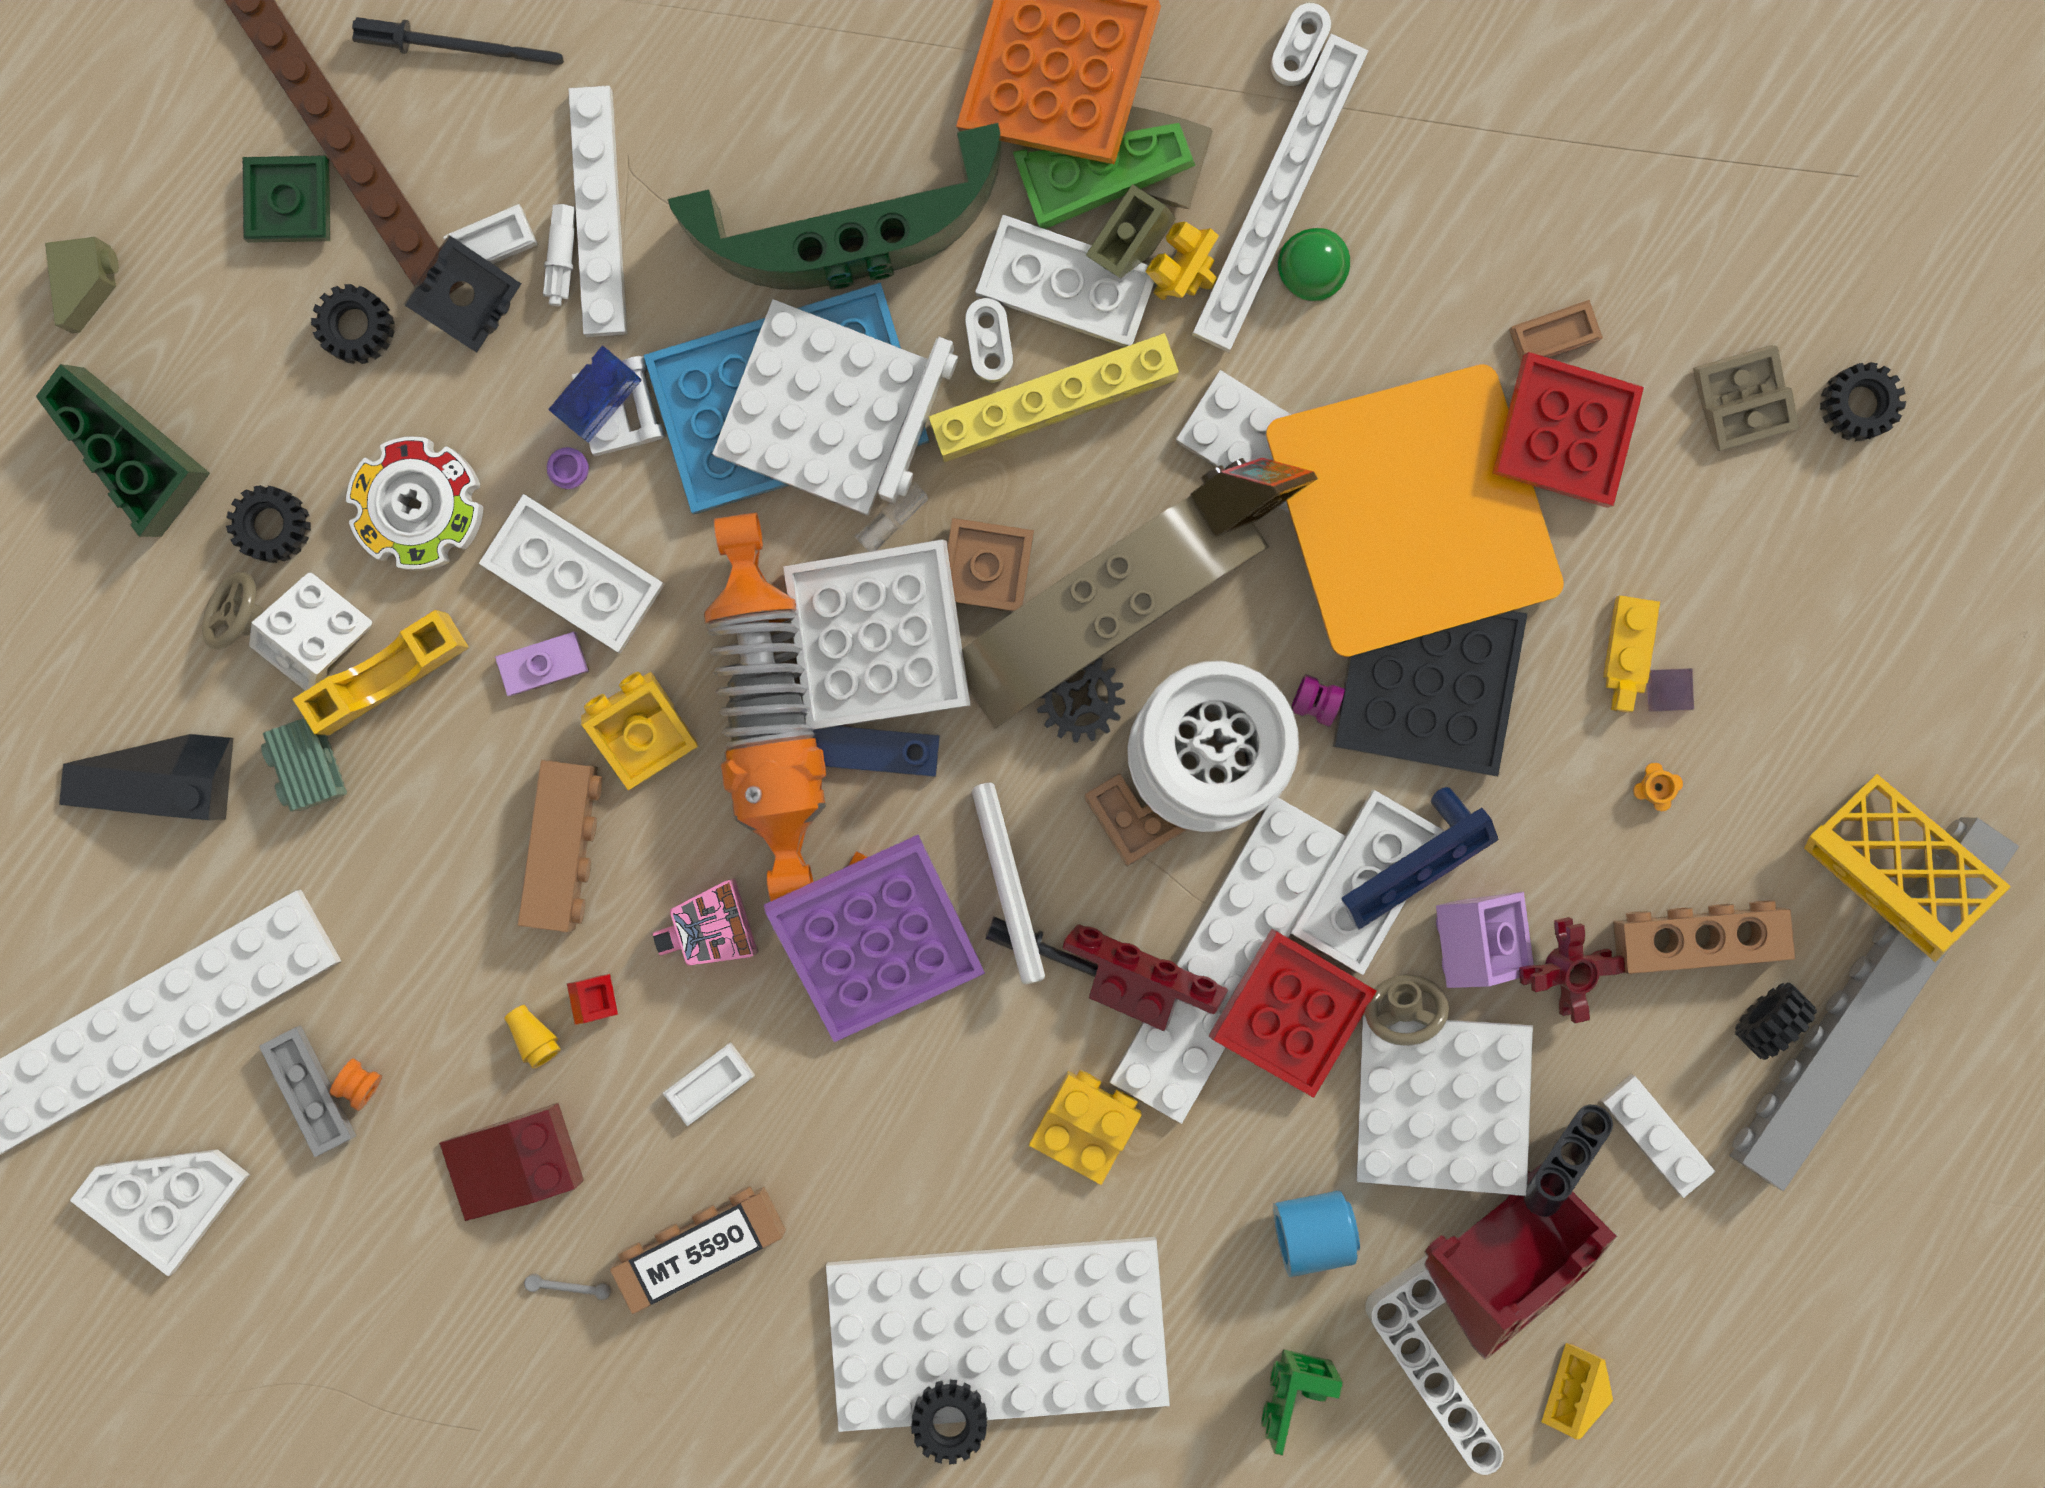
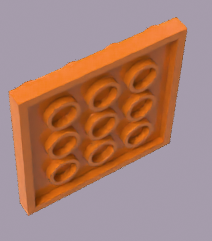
M994 0L957 121V129L964 131L998 123L1001 141L1115 164L1161 9L1159 0Z

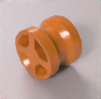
M352 1058L334 1080L329 1094L336 1098H346L350 1101L352 1108L360 1111L378 1088L382 1075L375 1071L367 1072L362 1069L361 1062Z

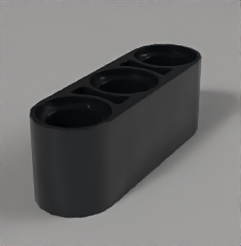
M1592 1104L1583 1106L1566 1127L1527 1185L1524 1202L1532 1213L1541 1217L1552 1216L1570 1196L1613 1129V1120L1604 1108ZM1583 1126L1590 1128L1595 1135L1588 1133L1584 1130ZM1562 1155L1569 1157L1575 1165L1567 1163ZM1541 1186L1551 1189L1555 1196L1546 1194Z

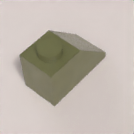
M1132 184L1086 253V256L1121 279L1153 254L1176 218L1167 206Z
M96 237L45 243L55 326L70 333L81 332L116 287L114 274L119 269L116 253L110 245Z

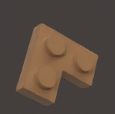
M1121 774L1114 776L1084 795L1086 802L1127 867L1189 830L1166 821L1148 805L1141 808Z

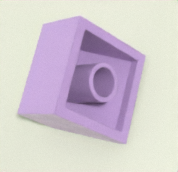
M1524 892L1463 899L1436 905V926L1440 934L1443 956L1442 969L1445 974L1447 988L1493 986L1520 978L1519 967L1534 965Z

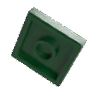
M326 156L242 157L243 239L248 243L330 241L329 159Z

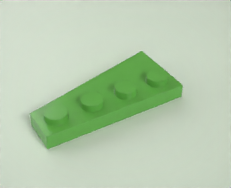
M1180 123L1126 132L1125 136L1122 137L1115 164L1047 150L1028 152L1026 149L1013 152L1037 223L1043 229L1052 227L1125 196L1132 184L1142 189L1196 166Z

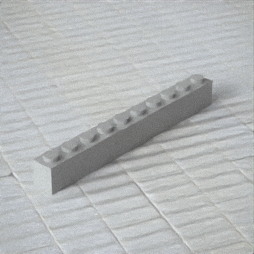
M1961 817L1959 820L1953 821L1945 830L1998 876L2019 848L2017 844L1979 818ZM1939 849L1936 854H1932L1933 870H1957L1956 856L1948 849ZM1925 861L1921 865L1920 870H1926ZM1964 864L1965 870H1971L1967 865ZM1919 878L1914 887L1907 889L1905 893L1911 898H1928L1926 878ZM1934 878L1935 898L1959 899L1958 878ZM1965 878L1967 899H1984L1991 886L1982 878ZM1921 906L1929 913V906ZM1936 906L1937 920L1950 932H1953L1961 924L1960 906ZM1968 906V916L1978 906ZM1889 922L1882 924L1874 934L1872 941L1875 944L1866 957L1862 956L1854 963L1849 972L1851 979L1844 989L1837 991L1830 998L1826 1006L1828 1012L1819 1025H1814L1806 1033L1803 1039L1804 1047L1797 1058L1791 1059L1782 1068L1779 1075L1781 1081L1773 1093H1768L1761 1099L1756 1108L1758 1115L1749 1128H1743L1733 1141L1732 1146L1734 1150L1730 1157L1782 1191L1786 1189L1946 955L1945 953L1935 963Z

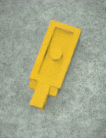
M1621 595L1615 598L1603 678H1606V688L1614 689L1611 710L1626 713L1633 712L1637 692H1645L1646 683L1649 680L1660 608L1659 601Z

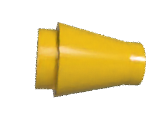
M526 1005L515 1008L504 1017L523 1063L528 1062L533 1069L544 1065L561 1051L557 1044L559 1038L528 1010Z

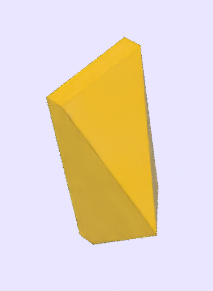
M1566 1343L1541 1422L1574 1439H1581L1613 1401L1605 1359L1570 1343Z

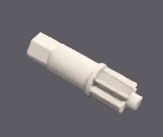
M557 204L552 207L547 261L544 262L546 269L543 296L549 297V305L561 306L562 299H568L571 271H573L572 254L576 210L575 207L564 204Z

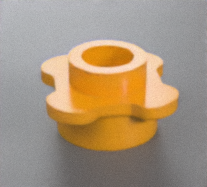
M1650 763L1645 768L1646 774L1641 783H1637L1634 786L1633 793L1637 799H1646L1651 802L1657 811H1666L1671 807V801L1676 797L1678 791L1682 789L1683 780L1679 775H1673L1668 771H1664L1661 764ZM1655 784H1661L1662 788L1660 791L1655 790Z

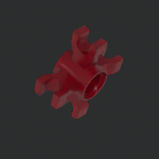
M1570 917L1554 920V930L1558 941V948L1548 955L1544 965L1519 967L1520 984H1531V990L1535 993L1560 985L1559 1014L1562 1016L1571 1015L1573 1023L1589 1021L1590 1011L1586 1000V993L1596 986L1599 976L1625 973L1624 957L1621 955L1612 957V950L1608 948L1584 956L1585 925L1581 923L1573 925V919Z

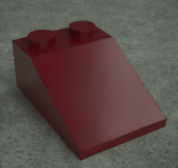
M559 1103L439 1143L465 1221L532 1204L574 1190L584 1181Z

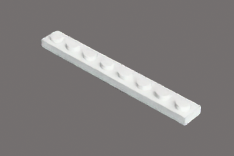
M1330 35L1192 336L1228 353L1230 352L1368 50L1336 35Z

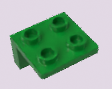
M1283 1349L1281 1362L1274 1361L1270 1377V1386L1275 1387L1272 1402H1265L1261 1417V1426L1266 1427L1265 1438L1269 1439L1274 1454L1283 1455L1297 1390H1301V1394L1304 1397L1316 1401H1326L1327 1397L1340 1398L1343 1382L1332 1360Z

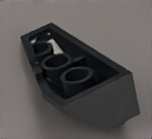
M188 734L64 763L59 805L198 820H226L234 738Z

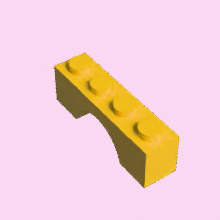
M434 610L400 631L398 637L376 655L346 671L328 676L294 697L293 701L314 734L331 735L469 649V646L449 614Z

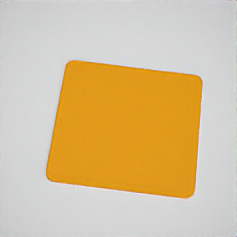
M1480 364L1277 418L1267 427L1266 438L1273 461L1314 471L1318 478L1287 500L1286 503L1331 647L1338 655L1343 657L1358 655L1551 600L1562 592L1564 586L1563 577L1534 487L1492 474L1509 411L1498 375L1492 367Z

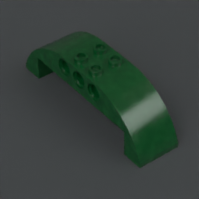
M995 123L957 132L959 156L965 178L964 183L726 237L720 209L709 189L668 198L669 207L692 243L711 262L729 274L755 285L782 290H805L829 286L831 290H838L852 286L854 284L853 280L869 276L872 281L887 279L894 275V270L918 264L945 250L958 240L978 218L990 198L999 171L1001 160L999 124ZM893 236L903 237L896 243L887 242ZM853 245L862 246L856 252L846 251L849 247ZM814 254L821 255L816 261H806L810 256Z

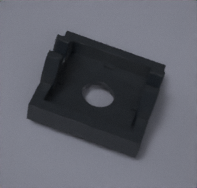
M448 235L403 305L477 353L488 335L498 328L500 318L509 311L510 301L522 283L451 235ZM465 281L472 286L474 298L470 304L458 306L452 302L450 288L456 282Z

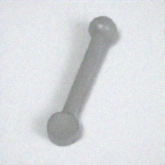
M538 1274L529 1275L524 1282L525 1288L530 1292H535L539 1288L591 1294L600 1300L607 1299L611 1294L610 1287L604 1283L595 1287L542 1280Z

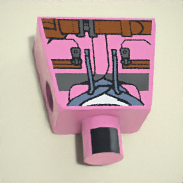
M735 878L724 881L670 909L674 926L653 932L655 946L660 956L682 950L687 965L748 958L758 953Z

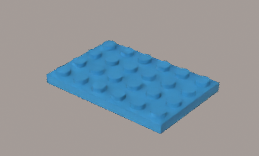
M881 282L797 308L901 348ZM765 318L643 355L693 515L790 486L717 458L712 454ZM925 427L917 446L930 443Z

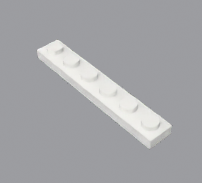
M610 86L569 88L583 334L586 337L627 335L613 91Z

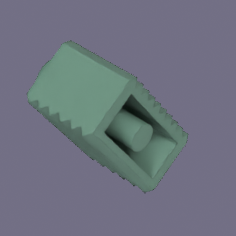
M305 718L263 732L266 742L261 745L263 757L269 767H275L280 781L275 784L276 794L283 806L288 805L290 812L302 811L347 795V790L344 787L342 775L333 756L328 736L314 734Z

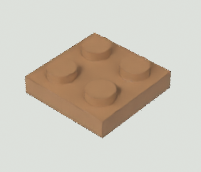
M952 518L948 555L955 603L1014 612L1021 607L1024 600L1034 530Z

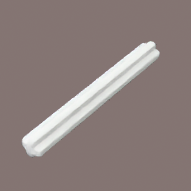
M993 783L980 784L972 789V795L1021 981L1023 984L1037 983L1044 979L1045 973L995 785Z

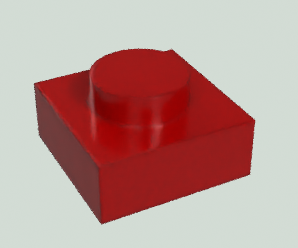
M610 974L567 983L575 1024L588 1023L618 1015Z

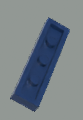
M842 726L812 731L815 734L812 738H816L817 747L823 750L825 767L936 777L940 735Z
M1450 787L1438 790L1432 796L1431 804L1450 828L1341 897L1350 919L1358 930L1497 842L1499 839L1495 827L1486 811L1481 807L1474 813H1471Z

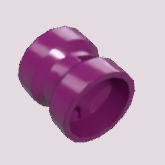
M1305 674L1297 689L1291 709L1294 714L1299 716L1311 715L1316 718L1317 723L1330 727L1341 705L1345 689L1336 685L1324 686L1319 683L1318 678Z

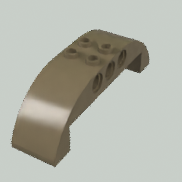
M1191 495L1038 594L964 647L962 652L968 689L996 729L1029 707L1031 703L1198 592L1266 550L1269 545L1254 523L1216 537Z

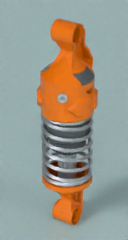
M754 512L714 519L720 555H727L732 564V570L726 588L706 609L704 618L705 623L708 624L706 627L709 629L707 633L711 636L737 633L738 644L715 647L710 652L714 656L740 654L741 660L739 664L718 667L713 672L717 676L733 675L726 687H721L716 691L720 696H729V702L726 704V707L719 711L722 716H728L729 727L725 728L722 733L727 737H731V742H728L724 747L728 751H725L726 760L721 764L724 790L731 793L734 820L765 839L776 856L773 870L767 871V885L771 902L814 882L811 867L809 864L806 865L801 849L806 829L826 807L824 791L822 790V779L826 776L823 750L817 747L816 738H812L815 735L812 732L814 728L810 725H805L804 717L807 716L811 708L802 704L801 697L804 696L808 688L804 685L795 684L794 681L795 678L802 675L805 668L798 664L780 663L797 657L802 648L795 644L778 643L794 637L799 631V628L795 625L784 623L793 620L797 615L795 613V599L768 583L758 567L760 550L763 549V541L758 514ZM770 631H786L773 636L770 634ZM776 651H785V653L774 656L773 654Z

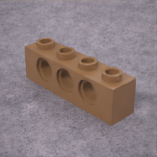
M1774 900L1749 902L1750 909L1734 911V904H1718L1708 906L1709 913L1693 914V908L1667 909V917L1652 918L1651 911L1626 913V920L1613 921L1616 956L1621 955L1624 957L1625 973L1627 974L1794 960L1791 910L1776 907ZM1743 922H1748L1751 927V936L1746 942L1741 943L1737 937V930ZM1706 925L1710 930V940L1706 945L1700 947L1696 942L1695 935L1701 926ZM1665 929L1669 934V943L1666 948L1658 951L1654 945V936L1659 930Z

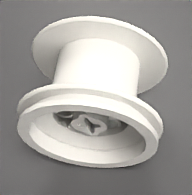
M1225 661L1202 662L1187 666L1171 674L1158 685L1137 714L1130 731L1128 765L1133 783L1140 796L1163 819L1183 829L1199 832L1222 831L1250 820L1276 800L1285 789L1296 767L1299 751L1298 728L1293 711L1285 696L1265 676L1240 664ZM1204 713L1217 714L1219 721H1208ZM1232 723L1240 731L1241 734H1238L1233 731ZM1179 726H1192L1195 733L1194 738L1184 739L1181 737ZM1215 735L1217 742H1224V744L1229 745H1225L1218 753H1215L1213 746H1207L1204 743ZM1235 752H1244L1247 759L1245 767L1239 766L1234 758ZM1185 754L1194 756L1197 761L1196 769L1188 770L1184 768L1181 763L1182 756ZM1211 768H1219L1223 771L1225 775L1223 783H1214L1210 779L1209 771Z

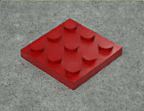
M1531 352L1524 354L1492 474L1609 508L1614 506L1644 387Z
M1271 928L1208 1037L1314 1098L1377 990Z

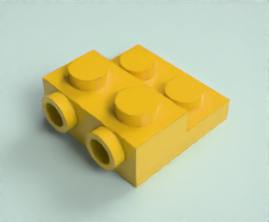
M639 671L627 676L620 682L619 687L621 690L609 698L605 694L592 698L584 705L583 708L586 712L581 715V725L627 790L632 789L698 747L696 739L676 712L673 702L651 671L644 676Z
M1079 1070L1077 1075L1067 1071L1029 1141V1146L1102 1185L1119 1152L1123 1151L1142 1113L1135 1107L1138 1101L1126 1093L1116 1089L1112 1095L1099 1088L1101 1081L1083 1070Z

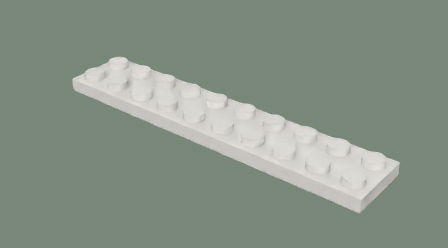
M296 890L1 1058L0 1155L341 962L340 957L302 890Z

